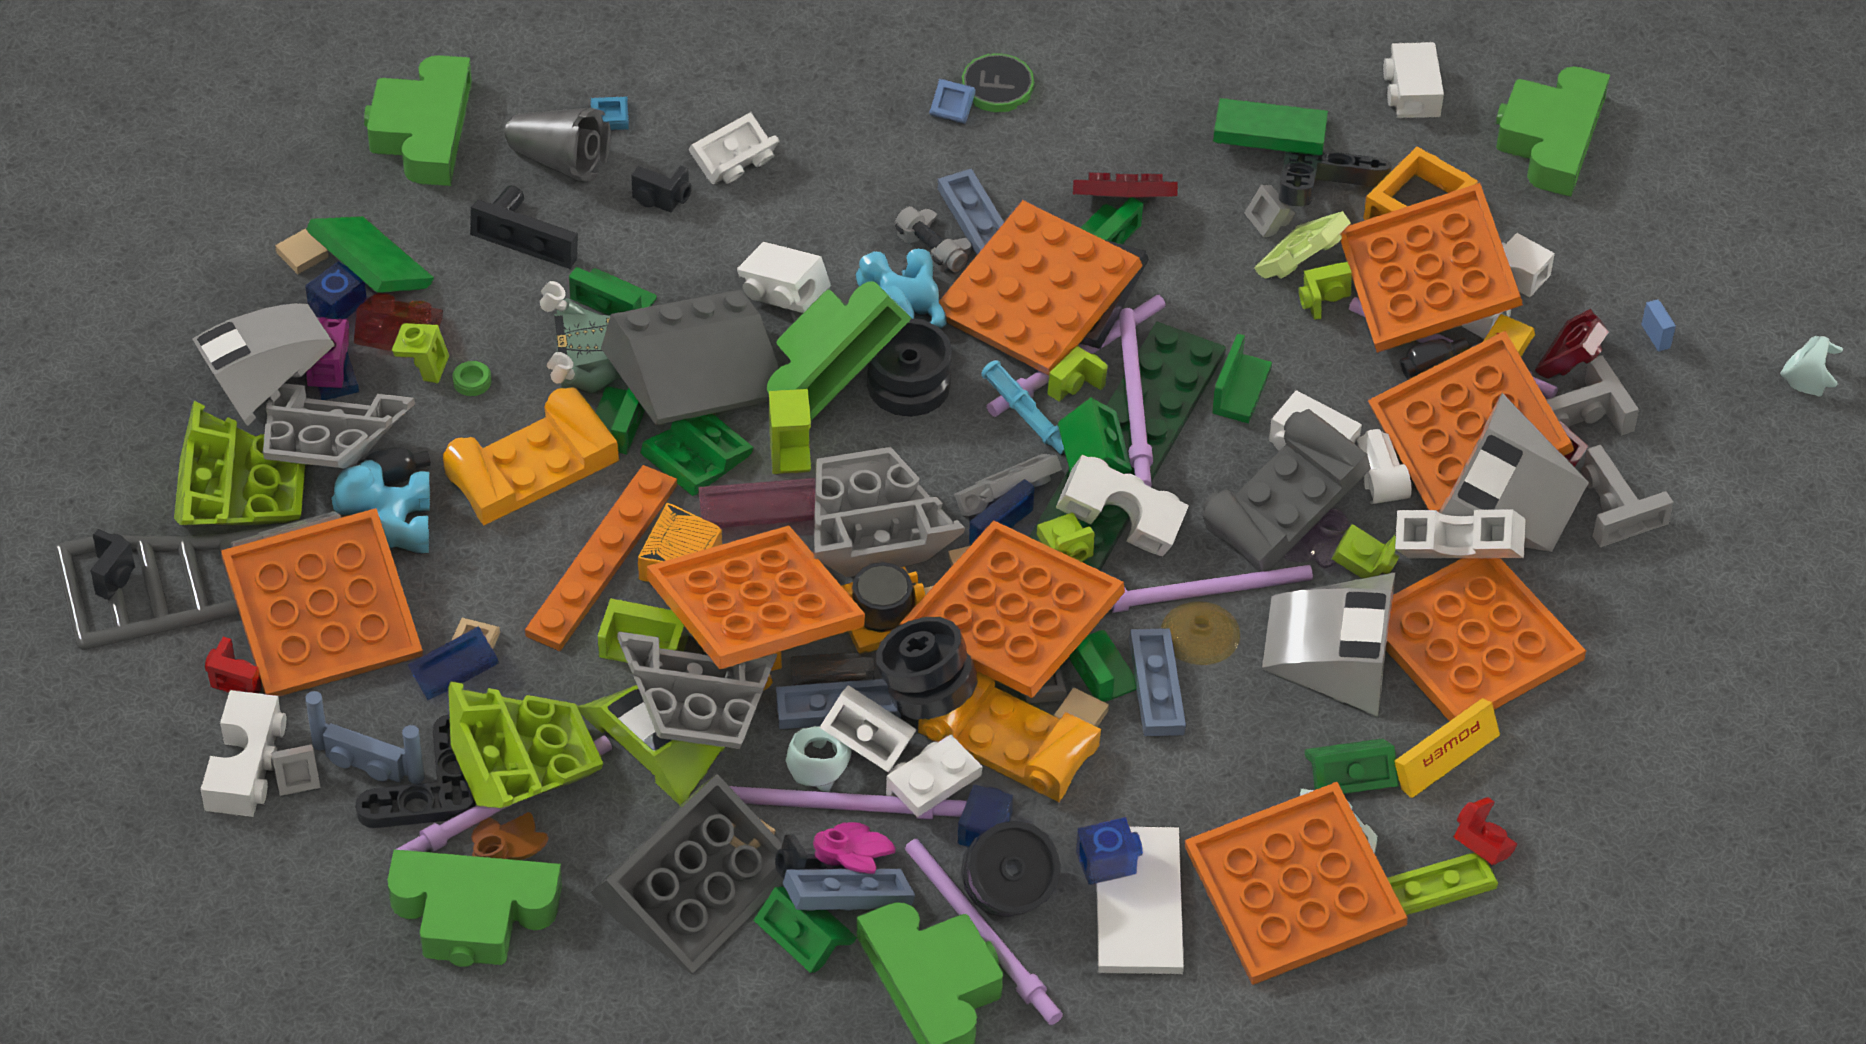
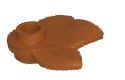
M527 812L502 825L488 817L481 821L472 832L471 839L474 843L472 856L524 860L541 851L549 838L546 833L536 832V824L531 812Z

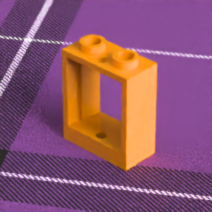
M1416 147L1366 196L1363 219L1368 220L1407 207L1392 197L1414 175L1421 177L1447 193L1477 184L1478 180L1440 160L1437 156Z

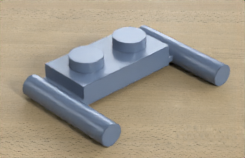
M317 691L309 692L306 695L305 700L312 745L316 750L325 749L326 757L332 763L341 768H349L351 765L365 770L370 777L378 781H386L388 778L400 783L403 776L406 775L412 784L423 782L425 776L419 729L416 726L408 725L402 730L403 749L332 723L326 724L322 695Z

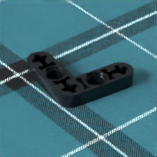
M1324 150L1322 155L1286 151L1278 198L1282 203L1291 206L1301 207L1309 205L1312 202L1315 179L1376 187L1391 172L1392 165L1385 159Z
M450 714L441 716L433 725L437 782L374 788L364 791L356 799L355 805L358 821L362 825L369 828H383L448 821L476 806L463 772L450 774L443 769L449 762L457 761L452 747L449 748L447 729H450ZM460 785L462 804L454 805L452 786ZM412 799H422L428 803L425 809L418 812H412L405 808L407 802ZM392 800H397L398 812L393 813ZM372 803H379V813L371 814L370 807Z

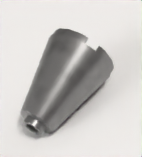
M594 108L521 113L513 116L506 124L505 139L512 150L576 180L590 182L598 175V173H591L598 161L606 163L611 145V128L609 123L603 122L601 115H605V113Z

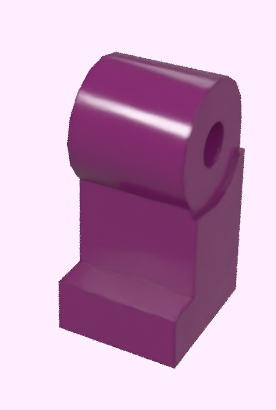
M317 317L333 341L334 346L306 371L308 386L342 388L344 380L343 368L349 346L348 319L341 318L327 319Z

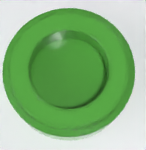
M468 361L460 364L453 372L454 388L466 396L483 394L491 386L490 369L478 361Z

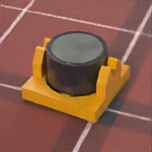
M885 562L873 563L862 568L855 576L854 582L842 585L843 589L865 613L864 625L871 629L884 630V632H877L860 627L848 631L859 655L877 650L881 641L893 629L900 626L902 620L925 596L924 586L922 583L918 584V574L916 571L908 573L905 566L899 567Z

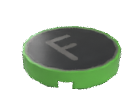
M1002 53L986 54L974 59L966 66L962 75V84L974 87L976 90L973 98L974 105L990 112H1009L1017 109V106L1023 102L1025 104L1030 99L1034 90L1033 73L1027 64L1015 56Z

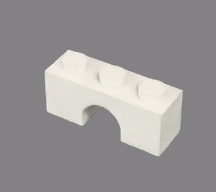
M1516 233L1506 244L1503 242L1502 246L1519 292L1531 297L1550 277L1555 253ZM1511 309L1461 326L1485 339L1499 315L1503 314L1510 317Z
M1082 455L1070 472L1056 508L1068 514L1073 512L1076 518L1092 524L1102 511L1103 506L1117 505L1128 513L1132 523L1126 542L1163 557L1173 545L1189 505L1179 501V498L1171 492L1158 491L1145 485L1143 480L1135 475L1122 474L1110 468L1105 461L1099 458Z
M1513 509L1474 510V516H1450L1441 514L1436 510H1397L1395 550L1409 559L1524 558L1525 518Z
M230 690L220 722L223 741L226 745L239 746L244 748V750L240 754L229 758L210 756L201 786L202 800L205 811L253 817L257 803L264 804L266 800L268 783L264 777L266 770H274L271 752L277 751V747L274 746L276 737L282 738L284 736L286 714L280 711L278 696Z

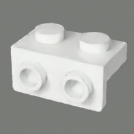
M750 112L690 146L689 152L713 185L723 179L728 184L744 174V167L752 163L756 167H760L774 157L773 150L779 143V139L776 135L768 138Z
M950 734L940 742H932L927 745L921 754L909 762H902L896 765L887 775L886 796H897L919 817L982 776V765Z

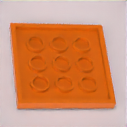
M1480 183L1347 226L1340 233L1342 236L1340 242L1350 266L1352 278L1377 353L1523 305Z
M1022 200L939 300V303L946 314V322L1049 375L1079 345L1141 269L1142 264L1139 257Z
M1506 331L1368 400L1384 433L1389 434L1398 458L1402 464L1406 465L1410 479L1428 510L1439 512L1444 501L1449 497L1501 393L1516 406L1563 456L1574 451L1572 442Z
M377 508L221 550L223 563L255 666L259 669L260 681L265 695L280 697L423 656V650Z
M993 520L902 620L900 626L908 621L922 617H942L953 621L962 633L967 653L971 656L976 671L1033 698L1125 593L1124 582Z
M789 525L647 566V580L719 669L735 666L864 626L865 613L819 559L814 558L813 552Z
M1461 558L1393 595L1386 651L1449 722L1482 698L1492 702L1495 710L1585 659L1586 650L1501 558Z
M1338 782L1185 840V849L1252 985L1407 925V916Z

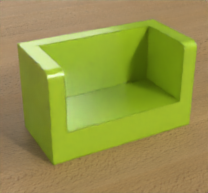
M808 389L769 391V429L773 474L811 471L809 449L811 418Z
M610 598L598 633L599 657L628 663L617 638L619 632L659 637V648L684 652L689 631L672 610Z

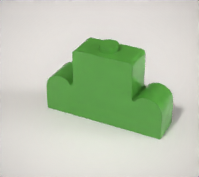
M438 55L428 57L420 63V80L378 79L372 105H366L364 125L367 127L370 152L402 155L404 174L407 179L419 184L451 186L472 83L471 64L469 57Z
M1568 67L1559 73L1556 88L1523 79L1516 80L1508 104L1501 103L1498 110L1496 124L1500 125L1496 145L1497 150L1529 158L1527 178L1533 186L1571 197L1606 98L1610 75L1581 67Z
M873 281L866 282L858 287L851 295L847 305L830 289L826 290L777 340V345L791 362L781 366L770 377L767 383L768 393L769 391L808 389L810 418L812 420L912 318L889 294Z
M394 849L388 876L391 908L395 914L402 918L416 919L423 916L420 938L422 953L425 958L449 960L452 964L460 967L471 966L473 963L502 965L507 960L514 921H519L520 925L531 930L544 929L555 921L562 890L561 864Z
M899 902L888 904L858 916L857 939L917 1044H975L977 1025L975 1009L999 1000L1002 997L1003 972L998 965V955L990 941L984 942L971 918L967 914H961L920 931L918 912L912 906Z

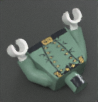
M548 282L541 290L543 297L540 300V306L547 312H551L555 308L557 309V314H554L557 352L553 354L547 363V367L553 370L550 374L552 381L561 383V388L573 387L589 393H595L614 380L622 378L601 349L611 315L597 314L582 308L569 298L564 299V288L557 282Z

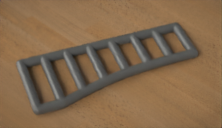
M291 523L207 535H121L131 543L132 551L138 552L154 618L130 623L122 588H119L111 599L108 600L114 627L90 632L72 558V556L96 551L93 536L58 544L55 547V556L78 648L86 650L239 615L229 579L228 583L233 600L209 605L195 551L220 549L221 553V550L232 548L231 542ZM154 551H179L193 609L169 613Z

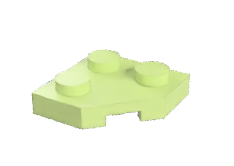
M1341 211L1298 225L1254 269L1258 275L1265 279L1276 275L1279 278L1286 277L1298 267L1299 263L1321 249L1327 250L1336 245L1342 239L1340 233L1351 222L1344 212Z

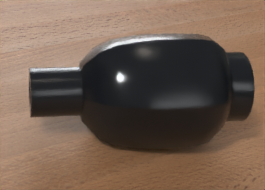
M1465 337L1453 342L1440 338L1426 341L1409 349L1406 357L1400 359V366L1403 374L1409 380L1470 349Z
M402 447L374 450L368 453L365 459L357 462V465L365 460H373L380 464L385 486L404 482L410 478L415 469L431 465L428 451L412 453Z

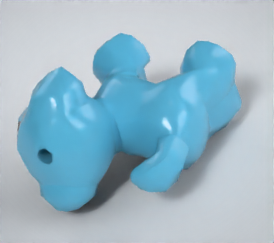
M914 249L906 256L908 264L906 270H902V276L891 270L885 255L881 252H872L860 259V268L856 272V280L859 287L866 282H876L912 319H914V313L920 315L929 314L932 318L931 324L939 328L946 325V314L939 303L938 286L933 280V260L927 250Z
M365 460L361 464L346 468L339 473L335 481L334 495L332 496L333 509L340 515H353L377 508L389 548L399 547L412 552L429 553V517L417 516L409 524L405 522L408 513L430 511L429 472H415L410 476L409 484L404 487L385 486L382 468L380 464L373 460Z

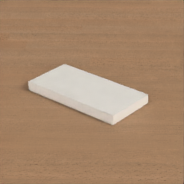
M1096 826V832L1103 827L1114 828L1120 832L1123 839L1122 845L1115 851L1106 852L1100 850L1098 853L1096 852L1098 973L1183 974L1179 828ZM1103 831L1098 836L1099 844H1102L1105 848H1113L1119 841L1116 833L1112 831Z

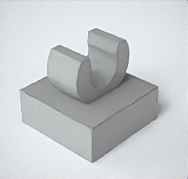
M1261 185L1244 212L1263 237L1275 235L1279 228L1287 226L1296 214L1287 204L1279 200V193L1272 185Z
M312 744L271 752L280 796L321 788Z

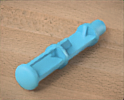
M998 360L989 362L982 370V377L990 382L1009 403V406L1015 409L1043 439L1042 442L1044 444L1051 445L1062 455L1065 451L1059 427L1057 425L1054 426L1036 407V402L1029 396V393L1023 390L1001 366Z

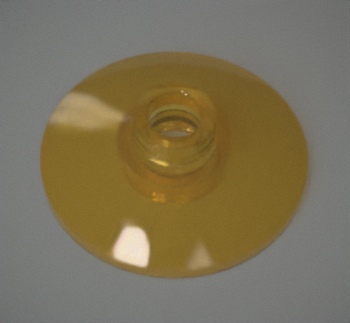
M1194 601L1181 604L1165 616L1161 625V629L1170 628L1175 657L1190 664L1210 665L1221 662L1236 650L1240 641V628L1236 619L1226 609L1209 602ZM1195 624H1205L1207 627L1200 628Z

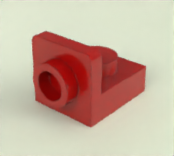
M223 637L217 648L210 650L205 661V671L208 672L210 687L225 692L233 690L259 694L262 687L258 667L243 659L235 660L232 639Z
M1486 797L1465 805L1458 815L1457 822L1460 825L1453 838L1490 864L1495 865L1508 859L1518 844L1507 837V832L1502 827L1485 821L1495 801Z

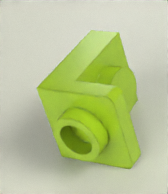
M1348 261L1304 271V286L1299 287V298L1303 309L1310 308L1314 320L1321 319L1322 301L1334 302L1343 297L1351 296L1352 272Z
M405 323L401 326L392 348L395 357H411L414 359V364L419 368L423 381L439 383L449 358V353L438 325Z
M1076 346L1049 373L1047 395L1060 402L1068 393L1076 394L1084 381L1102 390L1106 385L1107 364L1097 355L1088 353L1079 346Z
M1073 512L1037 525V536L1043 544L1081 562L1093 556L1095 533L1091 527L1082 528Z
M1352 524L1345 531L1332 560L1360 578L1379 576L1381 573L1389 574L1400 555L1395 553L1396 536L1394 535L1385 545Z

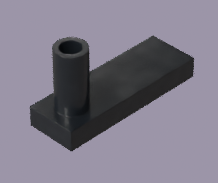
M507 186L492 204L477 199L471 206L470 235L567 269H571L576 262L578 233L515 212L524 201V194L518 187Z

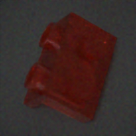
M374 294L357 308L354 343L392 351L403 324L440 326L443 310L432 308V305L425 301L406 303L396 301L395 297L389 294Z

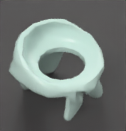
M1825 336L1812 337L1787 361L1780 375L1792 388L1800 392L1822 396L1826 387H1836L1838 385L1837 381L1825 367L1827 352L1837 354L1841 353L1843 348L1832 344Z
M818 726L801 729L794 734L789 744L786 755L787 767L797 783L804 786H814L823 792H829L834 782L846 769L851 758L852 748ZM829 741L832 743L833 750L836 753L834 758L818 759L809 758L805 755L804 750L811 742H813L812 745L821 749Z

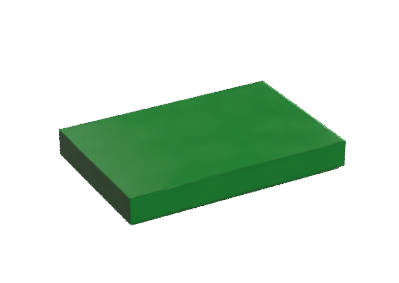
M1220 98L1213 142L1322 155L1328 111Z
M363 216L310 219L306 231L375 292L426 289L432 284L434 277Z

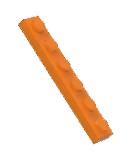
M645 465L641 466L525 629L526 637L558 651L562 650L677 487L676 478Z

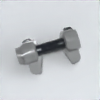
M912 206L903 209L895 221L898 237L907 244L919 240L924 242L932 249L933 266L940 272L946 269L958 272L965 266L968 255L971 252V243L967 238L943 240L929 228L937 219V213L930 209L918 212Z

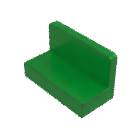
M1130 197L1118 210L1108 204H1104L1081 229L1103 240L1123 244L1142 224L1143 203Z
M576 267L569 275L570 299L606 315L651 307L657 300L655 294L596 268L588 272Z
M1237 333L1215 385L1212 413L1249 424L1270 374L1272 362L1243 354L1245 335Z
M606 387L596 414L617 440L618 453L627 455L645 409L629 387L628 390Z
M1090 397L1058 422L1070 472L1082 455L1099 458L1105 461L1110 468L1122 474H1128L1132 471L1117 411Z
M1099 630L1087 635L1068 657L1093 697L1103 702L1137 690L1133 672L1105 630Z
M1384 739L1305 749L1306 759L1312 762L1315 790L1338 782L1343 794L1399 786L1398 774L1394 763L1396 760L1395 746Z
M775 887L753 920L810 973H816L824 966L836 946L852 945L857 939L828 910H796L785 887Z

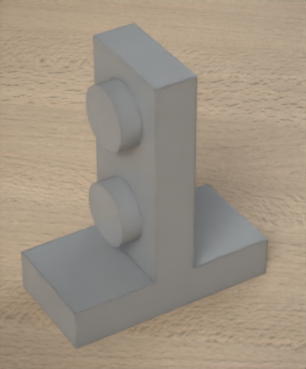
M1603 355L1596 357L1588 363L1584 381L1587 387L1547 399L1558 421L1564 423L1568 428L1583 421L1594 423L1606 414L1621 436L1635 430L1639 408Z
M1598 445L1587 449L1581 475L1589 482L1587 487L1589 489L1594 488L1600 496L1603 513L1597 514L1593 538L1599 547L1669 524L1674 502L1666 491L1638 500L1604 448Z

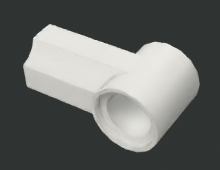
M1380 429L1367 431L1362 437L1357 438L1356 445L1368 454L1371 470L1364 476L1365 489H1370L1373 498L1370 504L1409 499L1412 490L1409 471L1405 464H1399L1389 434L1381 432Z

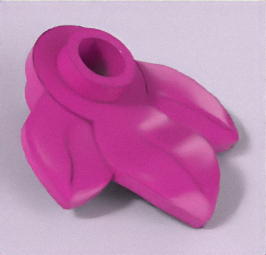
M856 822L841 823L834 828L821 831L815 835L813 841L815 856L821 862L834 866L843 865L849 870L875 874L876 872L874 858L893 854L896 850L894 844L886 836L877 832H870V828L867 825Z

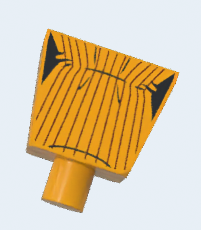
M666 503L638 556L639 580L649 582L647 580V566L722 545V530L711 522L673 504Z

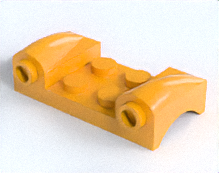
M577 388L556 389L550 394L548 401L545 403V418L484 448L473 437L456 438L448 444L446 451L443 453L445 475L464 493L483 526L619 461L617 440Z
M978 671V684L973 695L961 707L940 717L918 719V733L936 742H940L951 734L979 763L1057 802H1060L1065 795L1074 775L1083 762L1093 755L1100 746V728L1067 712L1059 719L996 688L994 679Z

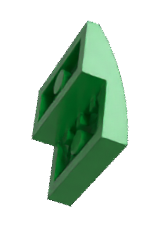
M707 414L672 422L671 429L643 441L640 453L662 472L676 478L679 486L691 496H695L752 454L754 447L714 414Z

